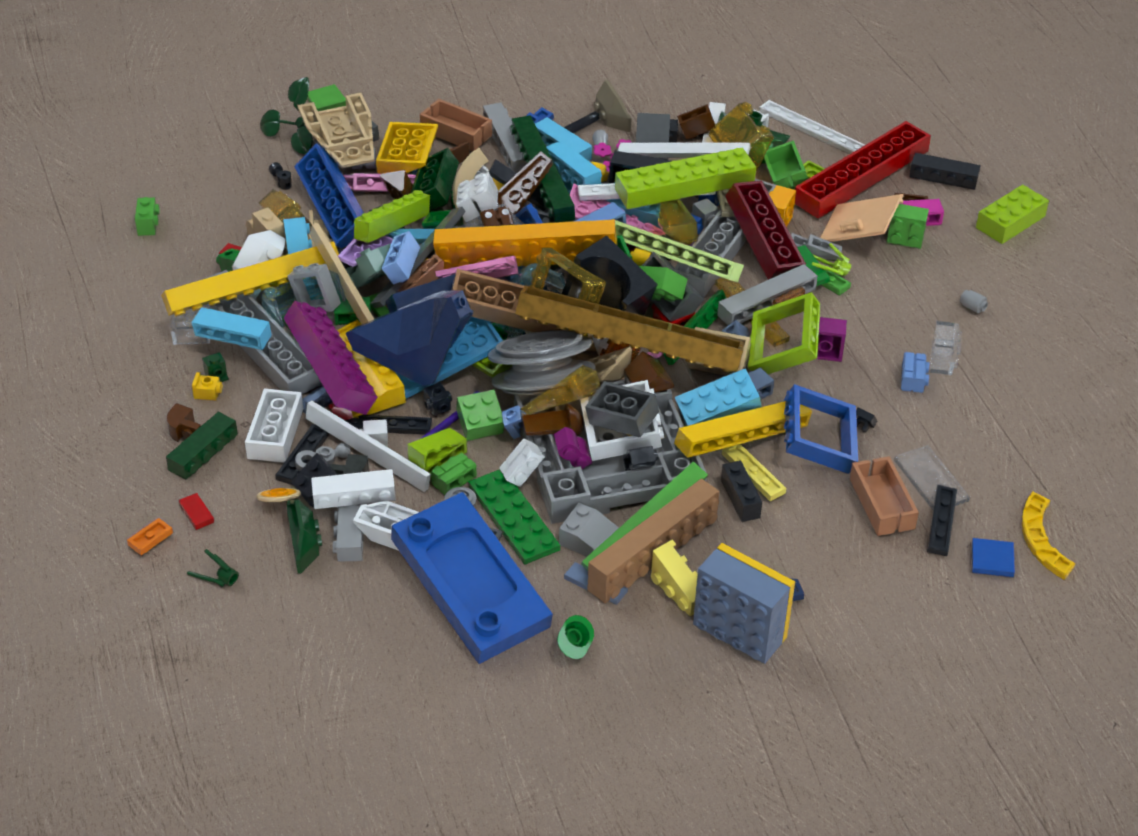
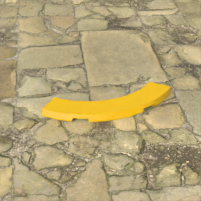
M1033 491L1025 503L1022 514L1024 539L1038 561L1052 573L1065 580L1074 569L1075 563L1063 556L1048 542L1043 526V515L1050 504V500Z

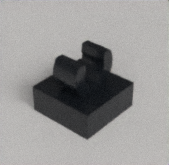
M859 407L857 408V427L860 423H864L863 432H867L869 426L874 428L878 422L875 415Z

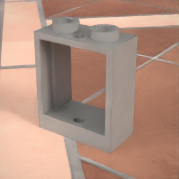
M314 263L307 267L299 265L294 267L293 271L288 275L297 302H306L315 308L321 307L326 312L333 311L341 304L327 264L319 265ZM316 276L324 299L310 300L303 278Z

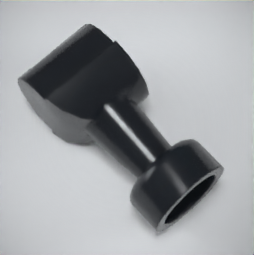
M278 162L272 163L269 166V172L271 175L277 176L278 187L283 190H289L292 187L291 172L283 170V167Z

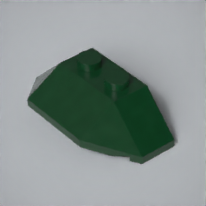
M300 500L286 501L287 515L297 573L300 574L320 555L319 546H322L321 534L316 533L320 529L318 519L314 520L313 512Z

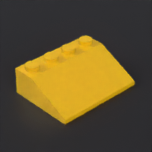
M389 122L376 159L377 174L402 170L408 173L426 166L438 124Z
M355 351L352 352L354 360L360 365L359 368L366 375L367 381L374 388V392L378 397L366 415L406 403L404 384L395 371ZM352 411L353 418H359L358 416L363 415Z

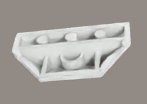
M271 230L248 235L232 265L233 270L280 257L283 253L286 239ZM254 290V293L250 295L256 299L261 290Z
M389 501L369 505L363 504L360 506L353 523L371 541L398 550L391 540L392 525L419 512Z

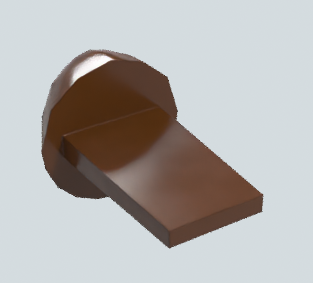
M565 403L564 410L522 416L526 436L555 434L564 427L572 429L577 437H579L584 430L583 417L576 408L568 403Z

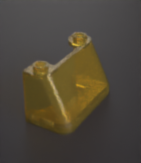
M743 102L736 105L711 128L709 136L714 143H750L751 148L748 156L755 164L757 171L774 136L768 127L763 125L760 127L756 126L748 115L753 112L752 105L748 102Z

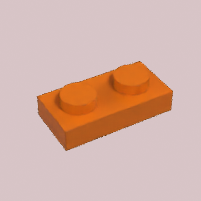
M158 518L130 537L127 543L129 547L142 556L173 534L172 527Z

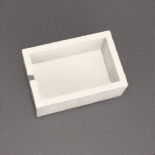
M489 172L485 174L480 173L475 176V179L471 181L465 180L458 186L456 205L458 208L463 207L466 212L463 215L465 222L480 216L473 203L475 201L481 212L497 208L498 189Z

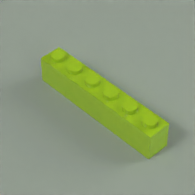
M415 190L413 193L393 200V202L383 204V206L375 208L368 213H363L354 219V239L370 243L429 214L430 195L424 194L423 191Z

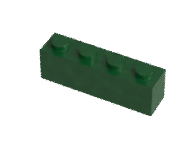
M218 411L166 456L168 470L187 480L238 435L236 420Z

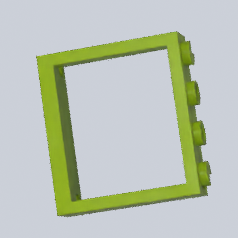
M812 292L753 312L748 362L750 371L761 368L769 375L817 359L820 302ZM804 312L802 345L763 358L765 325Z

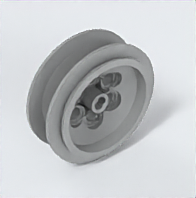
M571 330L541 331L506 339L498 343L488 353V359L494 363L510 364L513 367L494 376L492 385L506 393L515 395L550 393L577 386L585 382L596 369L593 363L584 360L571 359V356L590 348L592 340Z

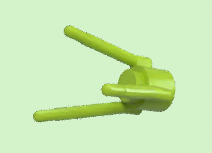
M829 243V246L841 260L837 259L834 263H831L813 255L816 260L831 267L812 262V266L837 273L840 276H846L851 269V264L848 263L850 259L845 257L832 243Z

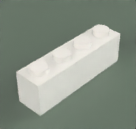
M392 469L312 478L315 509L396 500Z

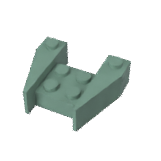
M391 244L372 251L370 248L360 253L361 256L355 260L357 265L346 268L357 289L386 275L382 270V266ZM330 273L338 296H343V291L333 274Z

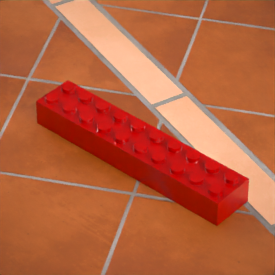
M907 121L901 123L795 187L794 204L819 219L835 209L837 204L845 203L912 162L915 153L925 154L928 152L931 135Z

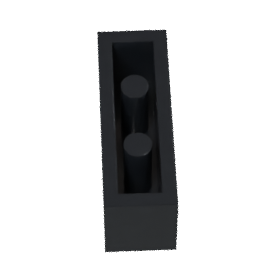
M742 461L722 464L721 482L741 522L761 518L762 500Z

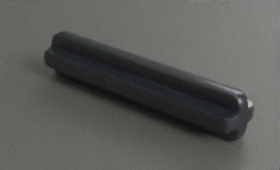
M594 111L564 128L571 133H575L598 121L600 114Z

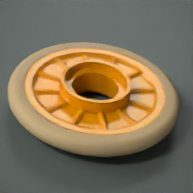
M275 488L259 492L256 497L263 502H282L298 498L301 492L294 488Z

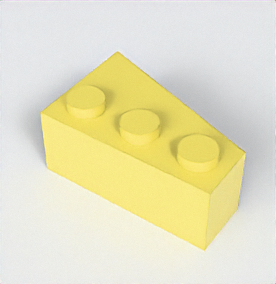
M672 539L653 550L651 579L654 584L659 585L669 598H672L682 611L692 616L694 615L698 573L696 571L691 572L685 563L688 561L684 555L680 557L674 548L676 544Z

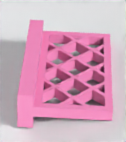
M516 256L435 271L438 278L456 274L457 269L497 279L519 274Z

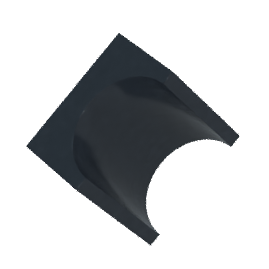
M605 236L575 256L561 294L644 316L658 284L609 237Z

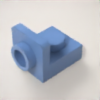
M517 405L502 411L504 427L513 439L521 437L519 428H521L522 412L520 406Z

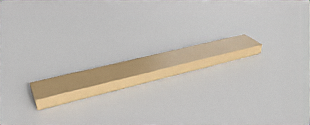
M318 223L312 224L310 236L360 323L364 324L374 320Z

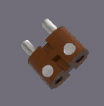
M506 206L499 207L497 210H484L480 213L483 227L515 225L510 210Z

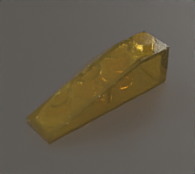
M676 199L662 202L658 225L662 231L677 242L685 245L698 242L697 222L682 201Z
M582 365L559 381L557 385L549 388L520 409L521 412L529 415L585 397H591L600 387L597 372Z

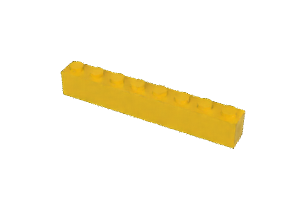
M785 401L678 428L674 444L689 458L786 432L784 429L786 415H784ZM801 404L800 428L808 425L812 410Z

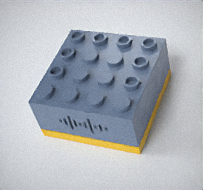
M721 543L698 568L693 625L765 664L787 638L795 581Z

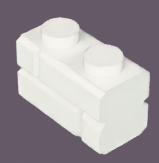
M523 438L499 468L507 481L521 487L545 457L536 444Z

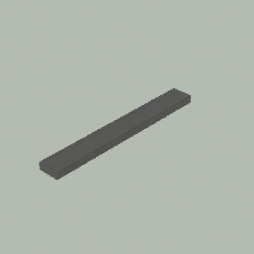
M463 207L452 209L436 229L452 228L465 214V209ZM435 230L420 246L410 276L433 251ZM390 281L370 303L372 307H384L386 305L385 301L392 294H395L405 282L393 285Z

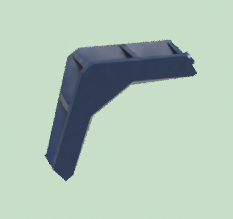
M463 290L440 291L357 326L346 332V336L353 351L422 386H427L435 383L448 350L452 348L471 318L473 310L470 309Z

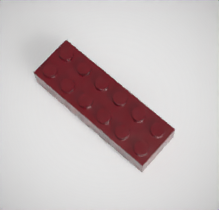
M762 180L734 183L725 195V198L767 279H772L803 264L806 265Z

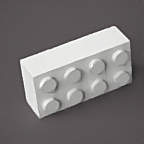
M274 389L263 390L245 440L247 459L283 463L286 461L304 409L302 392Z

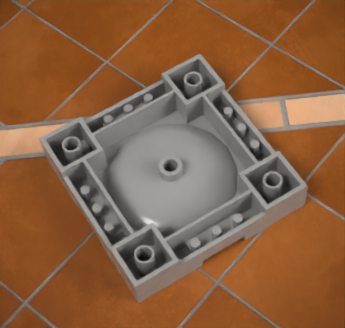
M625 375V380L610 383L625 385L630 384V381ZM602 384L543 394H514V407L519 405L523 416L564 410L565 403H568L576 408L583 417L579 394L598 390ZM671 389L654 393L656 394L661 425H658V427H662L664 438L661 439L662 447L654 448L658 453V461L652 467L625 471L623 455L592 461L593 463L584 469L573 467L569 460L563 459L558 454L554 434L526 436L523 421L520 422L521 428L519 429L522 439L525 438L536 444L545 457L535 469L551 524L564 522L578 503L594 508L601 514L610 513L611 507L644 501L647 503L693 461L706 472L699 455L687 458L674 444L678 428L684 426L673 403ZM584 422V430L579 435V437L585 439L588 443ZM651 424L644 433L653 432ZM593 425L597 443L628 437L625 433Z

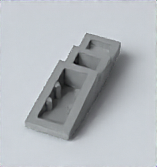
M791 233L796 246L806 245L812 255L829 260L840 259L829 246V243L832 242L812 234L807 239ZM832 243L840 252L842 251V246Z

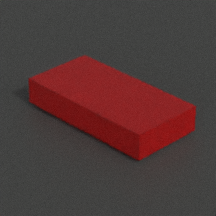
M198 493L179 500L180 507L195 530L214 523V517Z

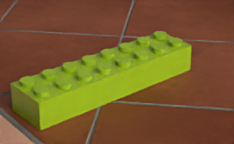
M743 147L616 172L615 190L626 209H632L730 189L734 183L755 181L756 166Z

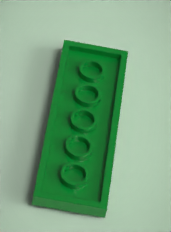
M500 469L468 481V487L474 491L480 504L498 529L502 531L503 536L524 565L560 551L561 545L519 488L507 481Z

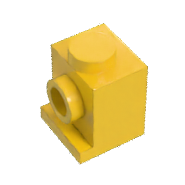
M196 372L192 383L194 399L216 401L218 394L222 393L223 388L219 377L200 375V372Z

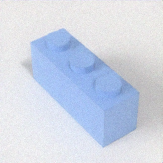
M410 231L394 236L382 266V270L393 285L399 282L403 283L409 279L420 249Z

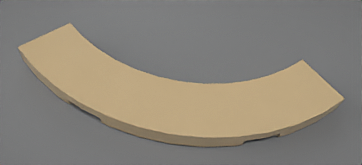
M480 148L474 150L457 171L453 185V203L456 208H458L456 201L459 184L465 180H473L478 170L489 162ZM463 218V228L479 227L481 225L478 218L465 222Z

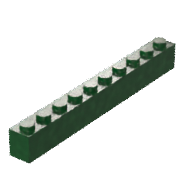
M531 115L512 118V125L509 126L510 133L514 136L515 144H518L519 153H522L523 161H526V164H528L539 152L544 153L552 160ZM553 164L536 189H539L540 198H543L544 206L548 208L549 217H552L555 223L575 220V205L555 164Z

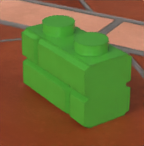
M461 452L457 456L450 457L446 463L436 466L432 470L431 483L436 489L446 495L452 488L461 487L477 476L476 464Z

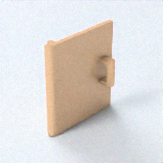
M898 194L837 204L820 238L834 242L885 234L898 204L903 203L902 198L904 195Z

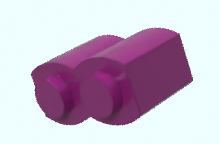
M564 427L554 434L558 454L563 459L569 460L573 467L584 469L593 463L587 441L577 437L572 429Z

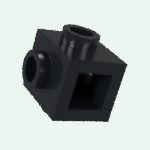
M440 382L423 388L424 406L434 416L451 410L452 395L449 391H446Z

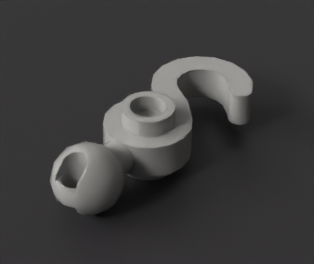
M345 443L337 445L334 450L327 446L316 450V453L321 454L328 464H332L337 456L339 458L348 457V454L351 452L350 447ZM309 450L299 452L295 458L296 468L301 471L306 465L302 461L311 460L316 453Z

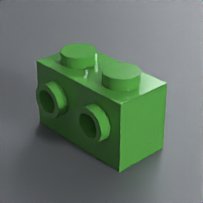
M155 197L137 199L135 223L138 236L155 235L156 225L159 224L158 215L160 214L159 204H156Z

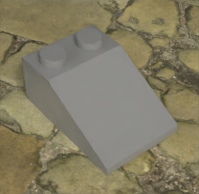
M578 503L559 528V544L579 554L588 556L619 527L598 510Z

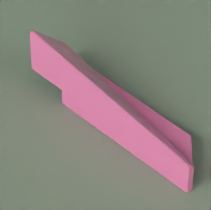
M353 173V175H343L353 191L388 192L380 178L381 174ZM408 175L413 184L416 175Z

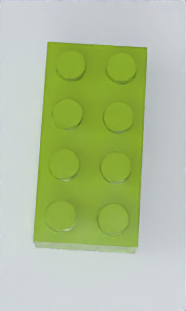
M1022 184L979 211L976 228L1003 244L1044 218L1049 200Z

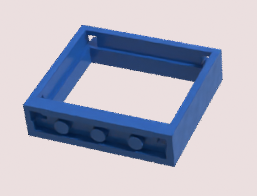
M794 384L790 391L786 392L784 398V415H786V422L784 424L786 436L784 442H786V453L849 474L852 463L858 462L856 406ZM800 404L840 418L841 452L800 438Z

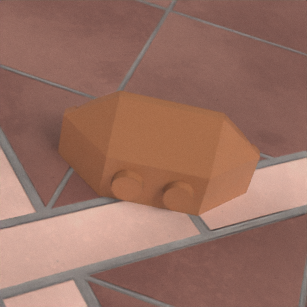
M434 254L430 259L421 263L396 293L441 279L436 277L435 271L443 270L444 261Z

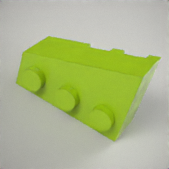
M447 428L408 443V460L431 474L436 466L443 465L450 457L457 456L461 452L466 454L467 438L452 428Z

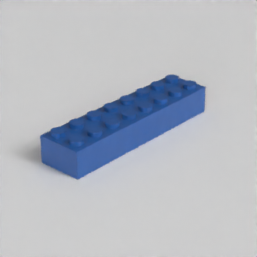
M316 143L294 167L335 245L343 248L348 246L354 239V219L361 216L364 212L335 160L322 146Z

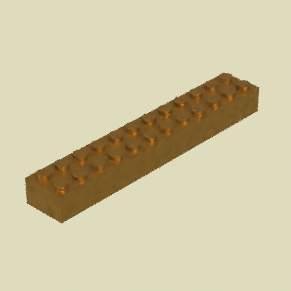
M527 285L520 292L515 313L521 319L530 320L532 318L538 320L537 322L540 324H555L559 329H574V332L578 334H593L594 338H608L616 344L624 342L630 344L629 346L635 349L643 347L651 353H666V356L670 358H685L686 362H700L708 368L719 367L727 373L738 371L743 353L744 342Z

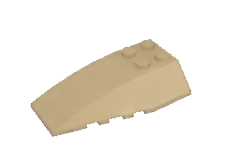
M362 93L346 95V106L317 111L314 102L298 105L307 130L341 168L374 162L371 112Z

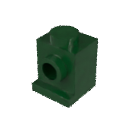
M220 352L202 358L205 376L219 377L220 382L229 380L226 363Z

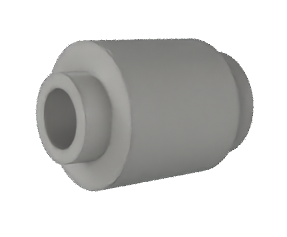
M965 290L960 297V302L963 306L976 313L984 312L988 306L987 297L973 290Z

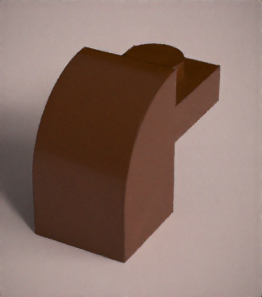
M176 403L167 414L169 434L177 442L182 437L187 439L201 427V424L196 423L194 420L192 408Z

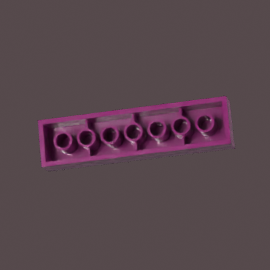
M294 301L284 316V320L334 405L366 415L378 397L374 392V388L367 381L366 375L359 368L360 365L354 360L353 354L346 347V343L341 339L340 333L328 318L327 312L321 307L315 308L306 302Z

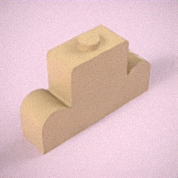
M268 207L252 213V219L246 221L247 236L271 230L286 239L284 224ZM286 241L281 256L288 255Z

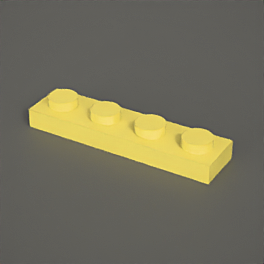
M741 444L722 449V455L730 463L742 461L753 485L769 501L786 494V487Z

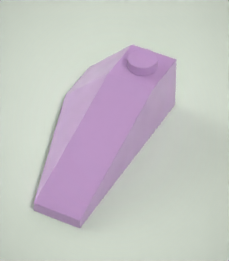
M386 235L370 243L353 239L338 257L340 261L354 267L357 265L355 260L361 256L360 253L368 248L372 251L391 244L393 239Z

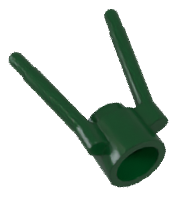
M205 549L204 552L220 566L217 571L218 579L191 571L187 572V575L216 583L221 587H224L225 584L232 586L239 577V573L208 549Z

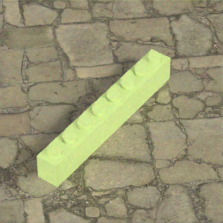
M615 220L616 236L622 235L625 243L655 252L661 256L735 282L739 281L744 267L742 264Z

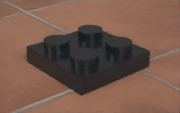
M316 453L291 483L301 492V495L308 504L314 507L312 478L338 474L321 454Z

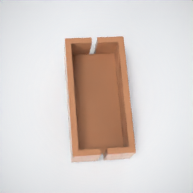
M437 99L430 105V108L428 107L420 113V123L438 124L436 137L455 145L468 142L470 151L479 148L482 142H486L492 136V119L441 99Z
M890 456L873 459L870 476H868L871 463L869 460L852 463L850 481L877 536L895 533L896 529L898 532L916 529L919 512Z

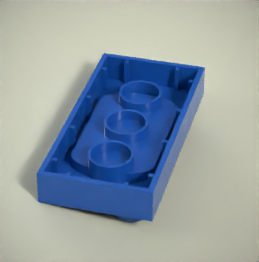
M463 492L392 525L391 540L478 664L551 627L553 613Z

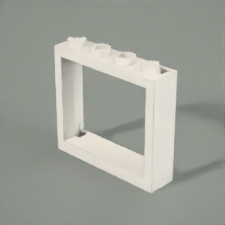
M648 380L622 385L654 394V389H649ZM597 390L579 394L592 461L624 455L630 449L653 446V449L662 447L661 439L664 438L662 427H658V425H661L659 413L651 422L653 432L643 433L641 438L628 436L597 443L594 426L589 424L585 406Z

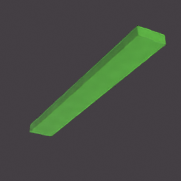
M693 461L582 561L581 565L588 570L589 561L701 478L705 480L708 474Z

